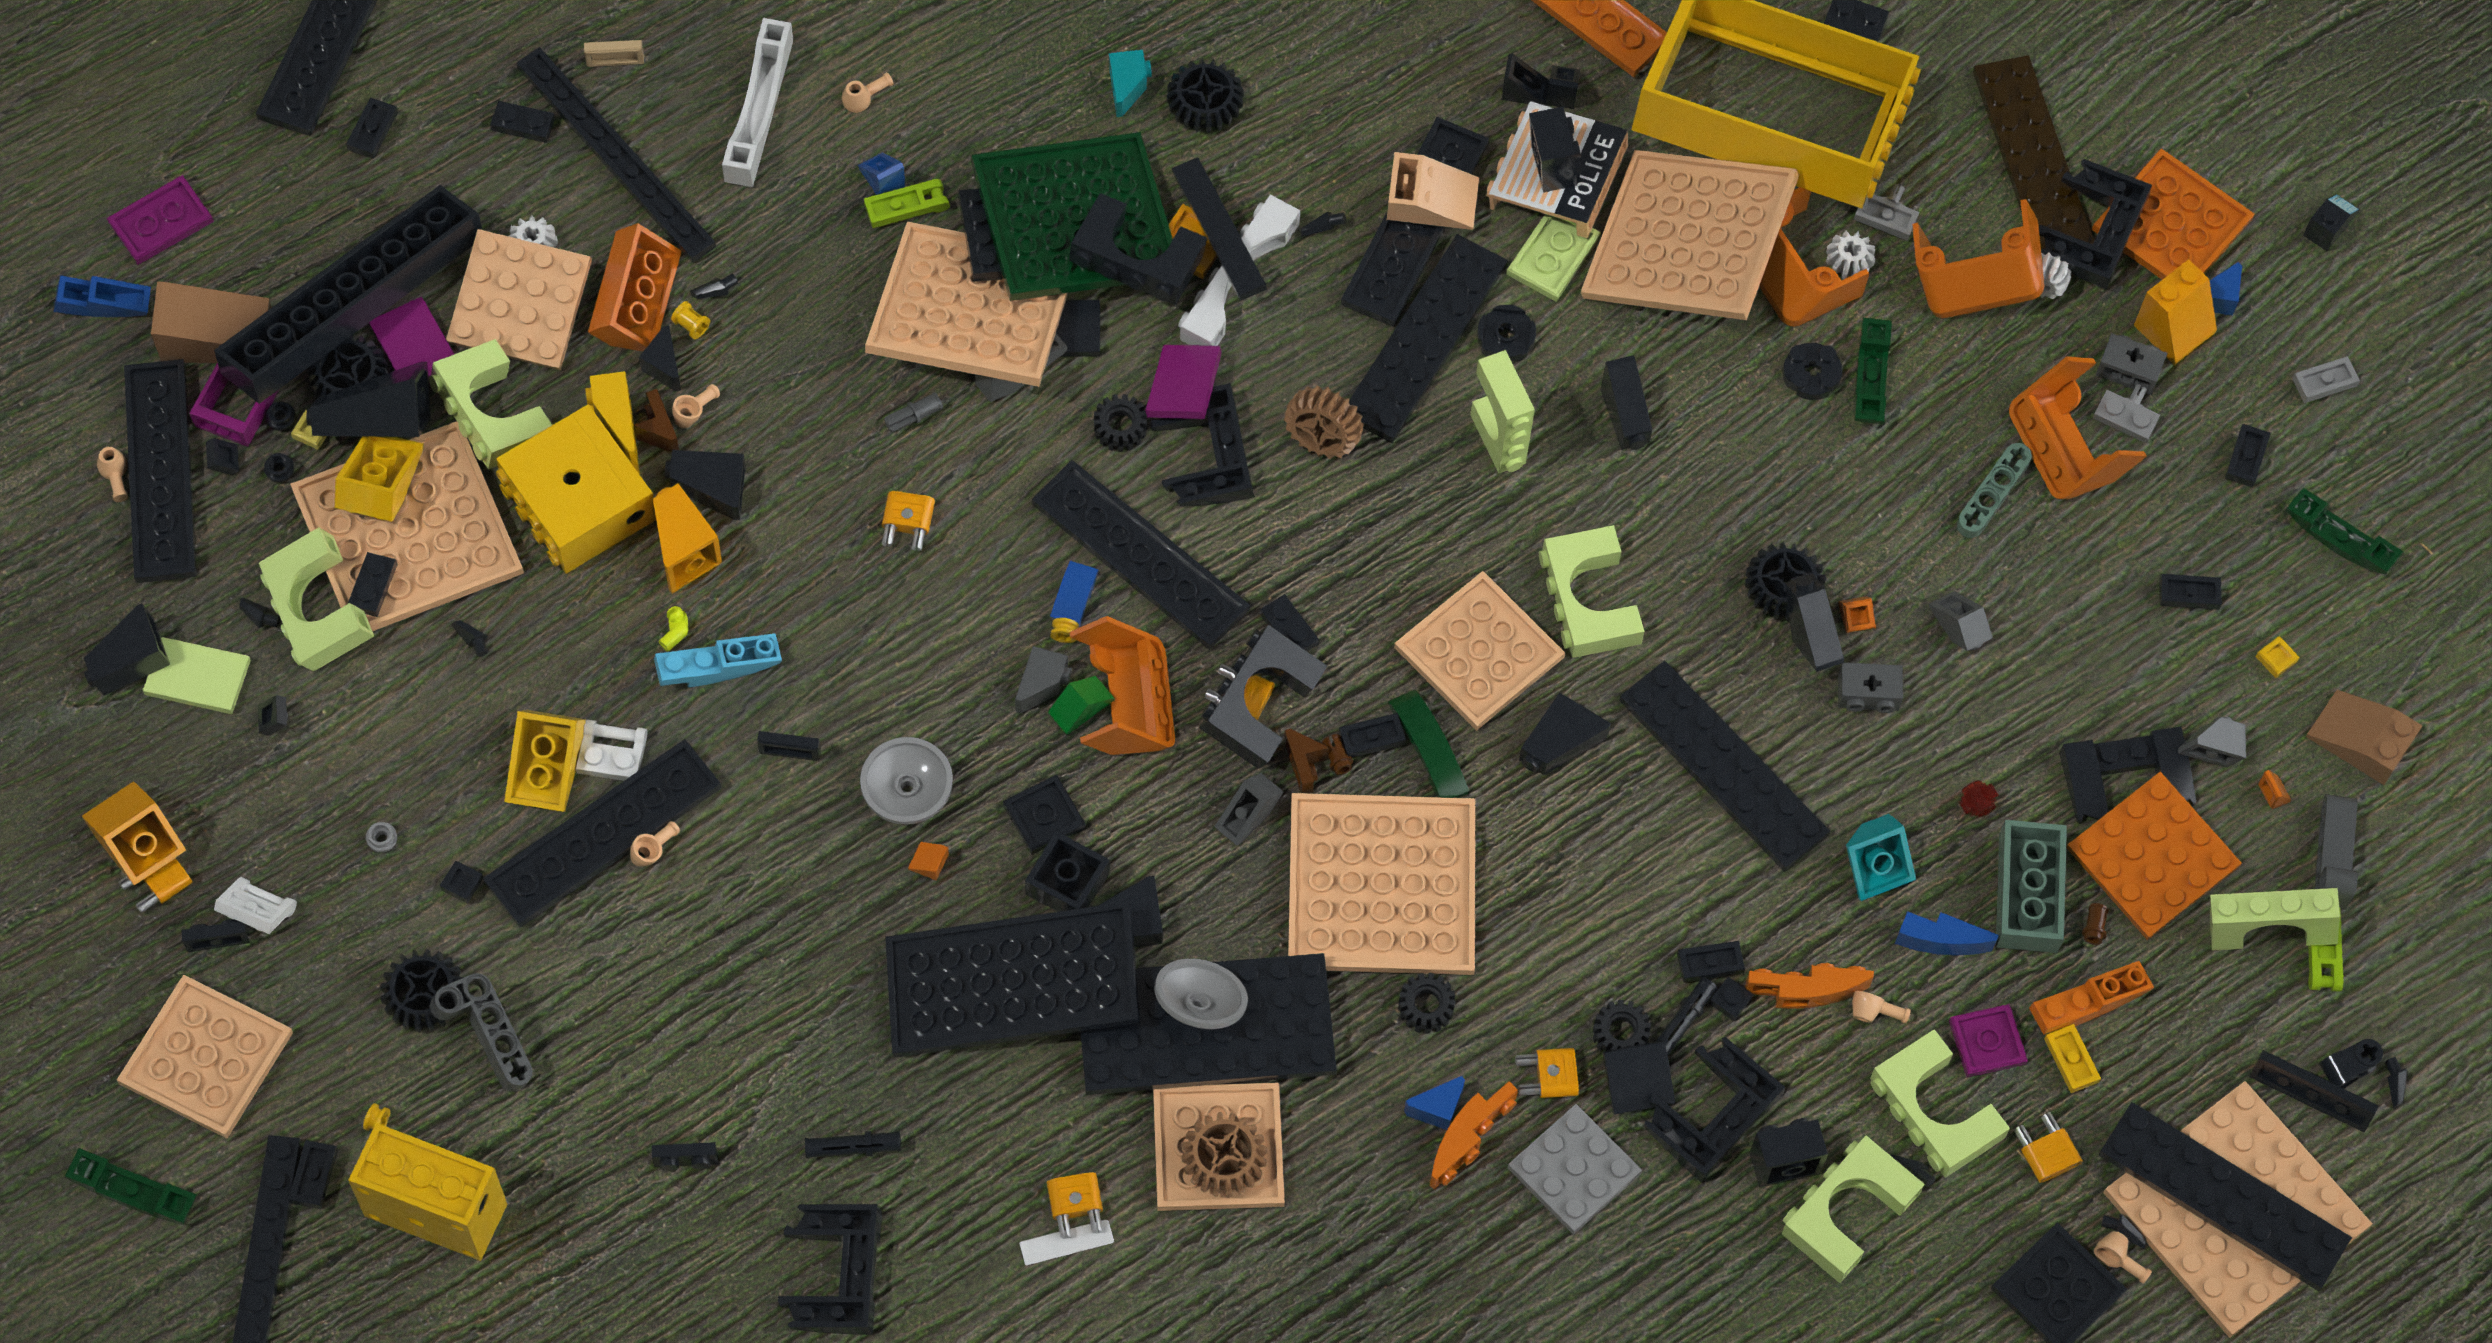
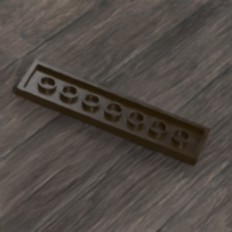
M2029 55L1974 66L1973 75L2020 210V200L2026 199L2038 219L2039 226L2043 225L2093 244L2094 239L2077 190L2061 182L2063 175L2067 171L2070 173ZM2040 236L2041 249H2045V238Z

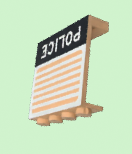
M1530 101L1526 112L1522 111L1519 115L1516 134H1511L1508 140L1506 157H1501L1498 162L1497 177L1495 181L1491 180L1487 187L1486 196L1489 197L1490 209L1495 210L1497 203L1504 201L1576 223L1577 236L1588 239L1627 150L1628 130L1565 112L1566 117H1572L1574 125L1573 138L1574 141H1578L1581 158H1579L1581 173L1577 174V186L1543 193L1531 148L1529 113L1552 108Z

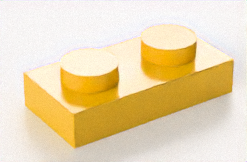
M2074 1024L2045 1035L2044 1040L2070 1093L2100 1082L2101 1077Z

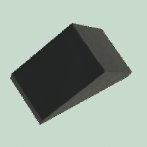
M1509 54L1501 100L1529 104L1531 101L1546 105L1549 80L1515 54Z
M1552 65L1546 105L1574 109L1581 69Z
M663 326L639 356L641 371L670 389L681 391L670 326Z

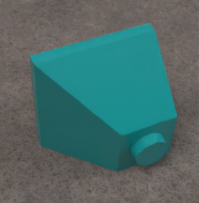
M1890 814L1861 824L1846 844L1860 901L1916 880L1905 828Z

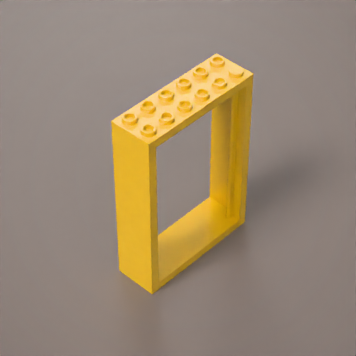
M1682 0L1641 89L1631 130L1717 160L1797 169L1799 177L1795 186L1862 209L1866 198H1873L1877 182L1873 180H1880L1885 166L1881 160H1888L1893 146L1889 141L1895 142L1900 129L1899 124L1896 123H1903L1907 111L1905 105L1909 106L1915 91L1911 84L1916 85L1921 69L1916 67L1920 56L1755 0ZM1688 31L1884 97L1860 158L1661 92Z

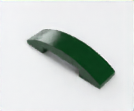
M1865 317L1862 319L1855 383L1854 421L1884 424L1888 352L1892 321Z
M2303 487L2288 505L2286 512L2306 532L2333 552L2363 568L2386 575L2403 555L2404 551L2379 535L2375 540L2327 510L2328 503Z
M1413 690L1389 700L1388 705L1393 714L1398 713L1402 728L1405 729L1429 774L1428 780L1436 796L1441 798H1458L1468 794L1469 789L1456 757L1434 715L1419 693Z
M78 1148L65 1174L66 1179L104 1198L144 1214L184 1225L197 1198V1194L169 1183L164 1185L113 1165L109 1163L108 1159Z

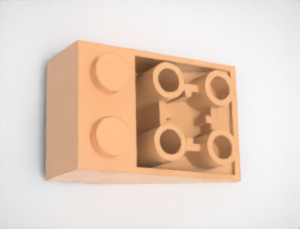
M1394 152L1386 220L1473 230L1479 177L1424 155Z

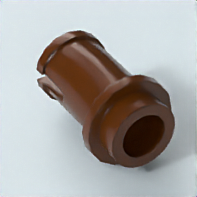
M1333 734L1331 736L1335 744L1334 747L1329 736L1322 741V744L1329 749L1330 770L1334 771L1336 775H1343L1352 769L1353 759L1351 756H1347L1341 736Z
M2093 903L2089 905L2087 924L2082 930V935L2085 942L2099 945L2107 937L2105 925L2109 908L2100 903Z

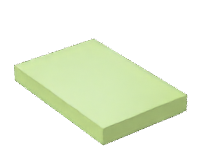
M1545 214L1508 267L1506 275L1557 302L1600 239L1601 232L1592 228L1588 239L1577 236L1576 223Z
M161 637L170 665L148 675L143 688L144 695L233 714L251 661L250 657Z

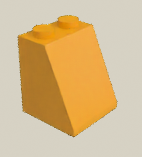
M2189 259L2147 291L2134 326L2154 346L2167 353L2166 358L2173 365L2181 361L2217 331L2210 280Z
M678 483L671 488L666 487L653 498L667 583L672 594L722 563L717 534Z
M134 781L82 815L96 839L133 885H136L186 851L156 802Z

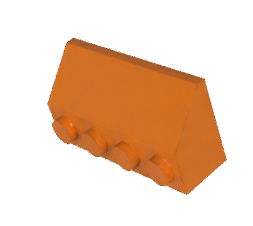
M639 223L617 230L588 333L610 346L643 352L661 329L682 251Z

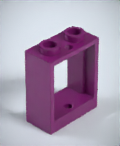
M217 363L190 411L194 427L248 447L279 390L260 404L255 402L245 422L216 412L212 409L228 382V379L221 374Z

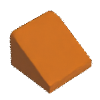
M1865 596L1838 601L1846 633L1876 628L1872 598Z
M2270 770L2265 771L2258 785L2270 808L2274 809L2290 803L2291 798L2279 776Z
M920 842L908 870L937 881L949 855L948 847L940 844Z

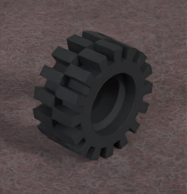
M1114 394L1112 395V401L1106 397L1103 399V405L1101 403L1097 405V411L1094 412V431L1096 439L1100 438V444L1103 447L1108 444V450L1113 451L1114 446H1117L1118 452H1123V447L1127 446L1128 451L1133 449L1134 443L1138 447L1141 444V438L1144 439L1146 436L1147 414L1141 402L1137 405L1136 398L1132 397L1129 401L1126 394L1122 395V399H1118V395ZM1124 415L1130 418L1132 424L1127 430L1117 431L1110 427L1109 421L1114 416Z
M1419 973L1416 979L1412 976L1408 979V984L1404 983L1400 992L1398 1003L1400 1017L1402 1020H1406L1407 1027L1410 1028L1413 1025L1415 1027L1414 1031L1420 1033V1029H1425V1034H1430L1431 1029H1435V1032L1440 1031L1442 1025L1446 1027L1449 1024V1019H1452L1456 1001L1454 1000V990L1451 991V984L1449 982L1446 984L1443 982L1444 978L1439 975L1438 979L1433 978L1434 973H1428V977H1424L1423 973ZM1423 993L1434 995L1439 1002L1438 1008L1431 1013L1419 1011L1415 1006L1417 996Z
M1618 1000L1617 1004L1614 1005V1002L1611 1001L1606 1008L1603 1006L1600 1009L1592 1032L1594 1033V1043H1598L1597 1049L1599 1051H1609L1647 1043L1651 1023H1648L1649 1016L1647 1013L1643 1015V1008L1640 1005L1635 1008L1632 1001H1629L1628 1005H1626L1624 1000ZM1617 1020L1627 1021L1633 1027L1634 1034L1627 1040H1618L1610 1033V1025Z

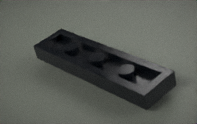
M979 189L959 190L958 199L973 282L1002 280V270Z
M2264 1050L2249 1076L2364 1133L2379 1106Z

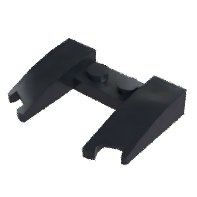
M2084 159L2081 161L2084 170L2075 177L2067 171L2063 175L2061 182L2109 206L2110 208L2093 244L2040 225L2039 235L2045 238V249H2041V253L2046 255L2050 252L2051 256H2060V261L2069 263L2068 268L2072 271L2071 274L2107 290L2134 226L2140 218L2150 196L2152 184Z
M1231 383L1213 387L1205 419L1161 418L1160 421L1152 419V431L1183 429L1209 425L1217 468L1162 480V485L1166 491L1173 489L1180 497L1177 501L1180 507L1212 505L1255 497Z
M2181 726L2153 730L2149 736L2096 744L2093 743V740L2063 744L2059 755L2077 823L2081 824L2084 815L2100 819L2108 813L2101 776L2155 768L2156 774L2161 771L2193 807L2196 804L2189 757L2178 753V747L2185 742Z
M1726 1037L1721 1039L1722 1048L1707 1053L1704 1045H1702L1694 1052L1736 1093L1702 1132L1698 1131L1656 1094L1651 1097L1649 1104L1656 1107L1652 1123L1646 1120L1644 1123L1645 1129L1701 1183L1722 1162L1723 1157L1761 1116L1763 1117L1783 1096L1785 1090L1783 1084Z
M799 1204L797 1208L804 1215L796 1229L788 1225L785 1227L784 1236L787 1238L843 1242L839 1296H778L780 1307L788 1306L794 1321L787 1323L789 1328L820 1333L873 1335L875 1313L873 1289L877 1243H880L881 1209L877 1204Z

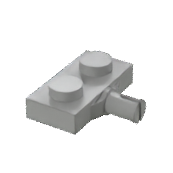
M1899 184L1893 185L1889 197L1873 195L1872 199L1866 198L1862 209H1857L1854 217L1855 221L1907 241L1913 230L1912 224L1916 223L1920 213L1899 202L1905 191V188L1901 185L1896 194Z
M2137 384L2130 398H2125L2106 390L2094 413L2093 419L2147 443L2159 420L2160 414L2140 404L2147 389L2143 386L2137 396L2141 385Z

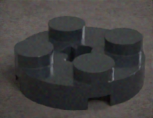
M1498 305L1486 315L1484 314L1479 321L1477 340L1483 355L1487 357L1506 350L1511 362L1524 360L1535 343L1536 325L1533 319L1531 321L1525 315L1526 312L1523 309L1514 305ZM1504 328H1508L1510 333L1515 335L1510 338H1504L1499 334V331L1503 332Z
M1818 343L1795 345L1791 348L1790 353L1785 359L1782 370L1783 380L1788 388L1790 386L1792 390L1796 391V395L1803 399H1824L1838 387L1842 377V364L1836 350L1831 346H1824ZM1813 366L1820 373L1817 372L1816 376L1813 377L1810 376V372L1805 371V368Z

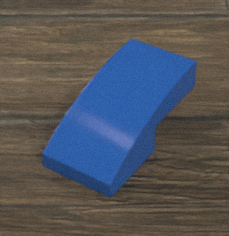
M1070 561L1050 617L1055 619L1069 618L1076 621L1080 626L1088 599L1091 598L1099 569Z

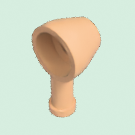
M886 72L882 77L866 86L860 81L849 82L842 93L843 106L848 111L854 113L866 110L871 103V95L894 85L891 76ZM854 90H859L858 93H851Z
M711 384L696 397L691 395L677 397L672 406L675 424L680 428H688L697 422L702 414L703 406L720 396L718 387Z
M105 447L99 453L97 468L102 477L110 479L113 500L115 502H123L128 499V493L125 491L122 476L128 469V462L121 451L113 447ZM110 456H114L113 459H111V460H106V458H108V457H110Z
M670 821L654 836L650 834L637 836L630 848L632 863L639 867L654 864L662 855V845L671 837L680 833L678 825ZM638 852L643 853L645 858L640 856Z
M1855 991L1853 995V1018L1859 1021L1872 1023L1879 1013L1901 1020L1905 1024L1909 1019L1911 1012L1909 1008L1904 1009L1887 1003L1881 997L1863 991Z
M2112 1231L2097 1243L2094 1248V1254L2100 1262L2114 1268L2122 1267L2138 1278L2142 1284L2147 1281L2152 1271L2149 1268H2144L2127 1256L2128 1239L2120 1232Z

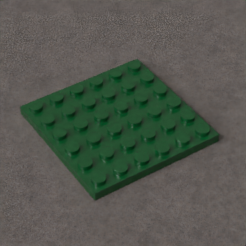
M1141 132L972 154L971 156L972 168L1010 301L1126 285L1069 261L1071 242L1100 193L1127 204L1124 223L1113 240L1116 247L1123 254L1134 259H1153L1162 255L1173 240Z

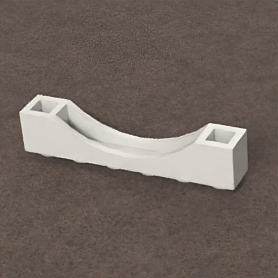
M767 18L762 20L745 102L737 126L729 139L722 163L724 182L753 187L793 44L792 25L789 22Z
M1272 195L1268 197L1265 203L1260 202L1253 214V221L1250 225L1245 224L1239 234L1253 261L1287 244L1299 226V209ZM1222 266L1220 269L1216 267L1213 270L1208 281L1210 284L1205 291L1201 289L1198 292L1193 303L1194 307L1190 313L1186 311L1179 321L1180 340L1189 345L1218 346L1225 335L1226 318L1224 305L1232 285Z

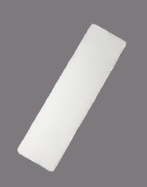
M1101 1221L1103 1231L1098 1233L1097 1222H1095L1096 1233H1092L1091 1224L1071 1228L1070 1238H1067L1066 1230H1064L1065 1239L1060 1237V1232L1021 1241L1020 1248L1025 1265L1113 1243L1114 1239L1109 1221Z

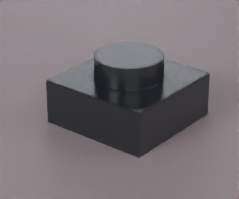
M211 438L206 442L207 469L228 475H234L239 471L237 444L216 438Z
M275 695L258 705L259 734L270 736L287 726L286 697Z
M455 861L441 882L440 889L468 904L481 884L483 875Z
M1728 976L1710 999L1709 1004L1735 1021L1752 1000L1754 994Z

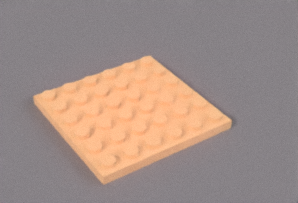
M1634 150L1581 289L1583 299L1747 320L1799 177L1797 169Z
M907 221L865 344V353L1039 387L1068 293L1010 301L1003 275L1002 280L973 282L964 232Z
M457 421L421 434L419 437L408 439L424 443V448L404 502L392 522L334 508L335 479L344 464L290 484L309 532L318 527L334 536L343 561L328 569L326 573L340 608L347 605L367 552L396 559L398 565L378 617L366 614L372 631L524 574L523 567L467 437L465 438L461 434Z
M1292 793L1288 956L1324 953L1326 971L1474 975L1475 799Z
M2246 1081L2180 1131L2351 1236L2352 1239L2349 1244L2372 1226V1222ZM2128 1173L2122 1175L2103 1192L2118 1211L2146 1238L2145 1242L2229 1338L2302 1282Z

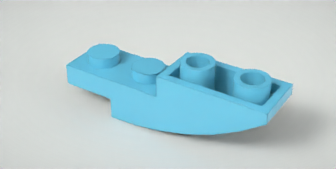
M775 633L718 640L715 646L656 653L654 662L660 686L687 683L689 688L753 674L780 664L782 658Z

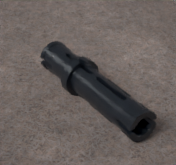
M1701 977L1690 995L1681 1000L1680 1009L1658 1037L1657 1041H1665L1667 1055L1671 1053L1695 1018L1701 1017L1704 1013L1703 1007L1718 989L1711 980ZM1697 998H1699V1001L1697 1002V1004L1694 1006V1008L1691 1010V1012H1690L1689 1015L1687 1016V1015H1686V1012H1687V1011L1689 1010V1008L1692 1006V1004L1694 1003V1001H1695ZM1678 1023H1680L1681 1026L1678 1028V1030H1677L1676 1033L1673 1035V1037L1670 1039V1041H1668V1040H1667L1668 1037H1669L1670 1034L1673 1032V1030L1676 1028V1026L1678 1025Z
M865 1131L864 1135L805 1138L806 1159L810 1157L866 1153V1156H873V1153L901 1151L900 1131L872 1134V1131Z

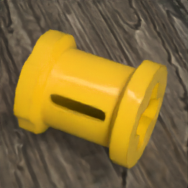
M688 301L681 303L671 316L672 322L675 325L680 324L689 332V336L694 340L706 332L711 322L710 318L701 316L692 309V305Z

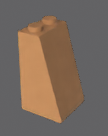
M157 282L151 336L161 361L184 359L187 363H218L214 350L271 309L272 306L269 298L175 283Z

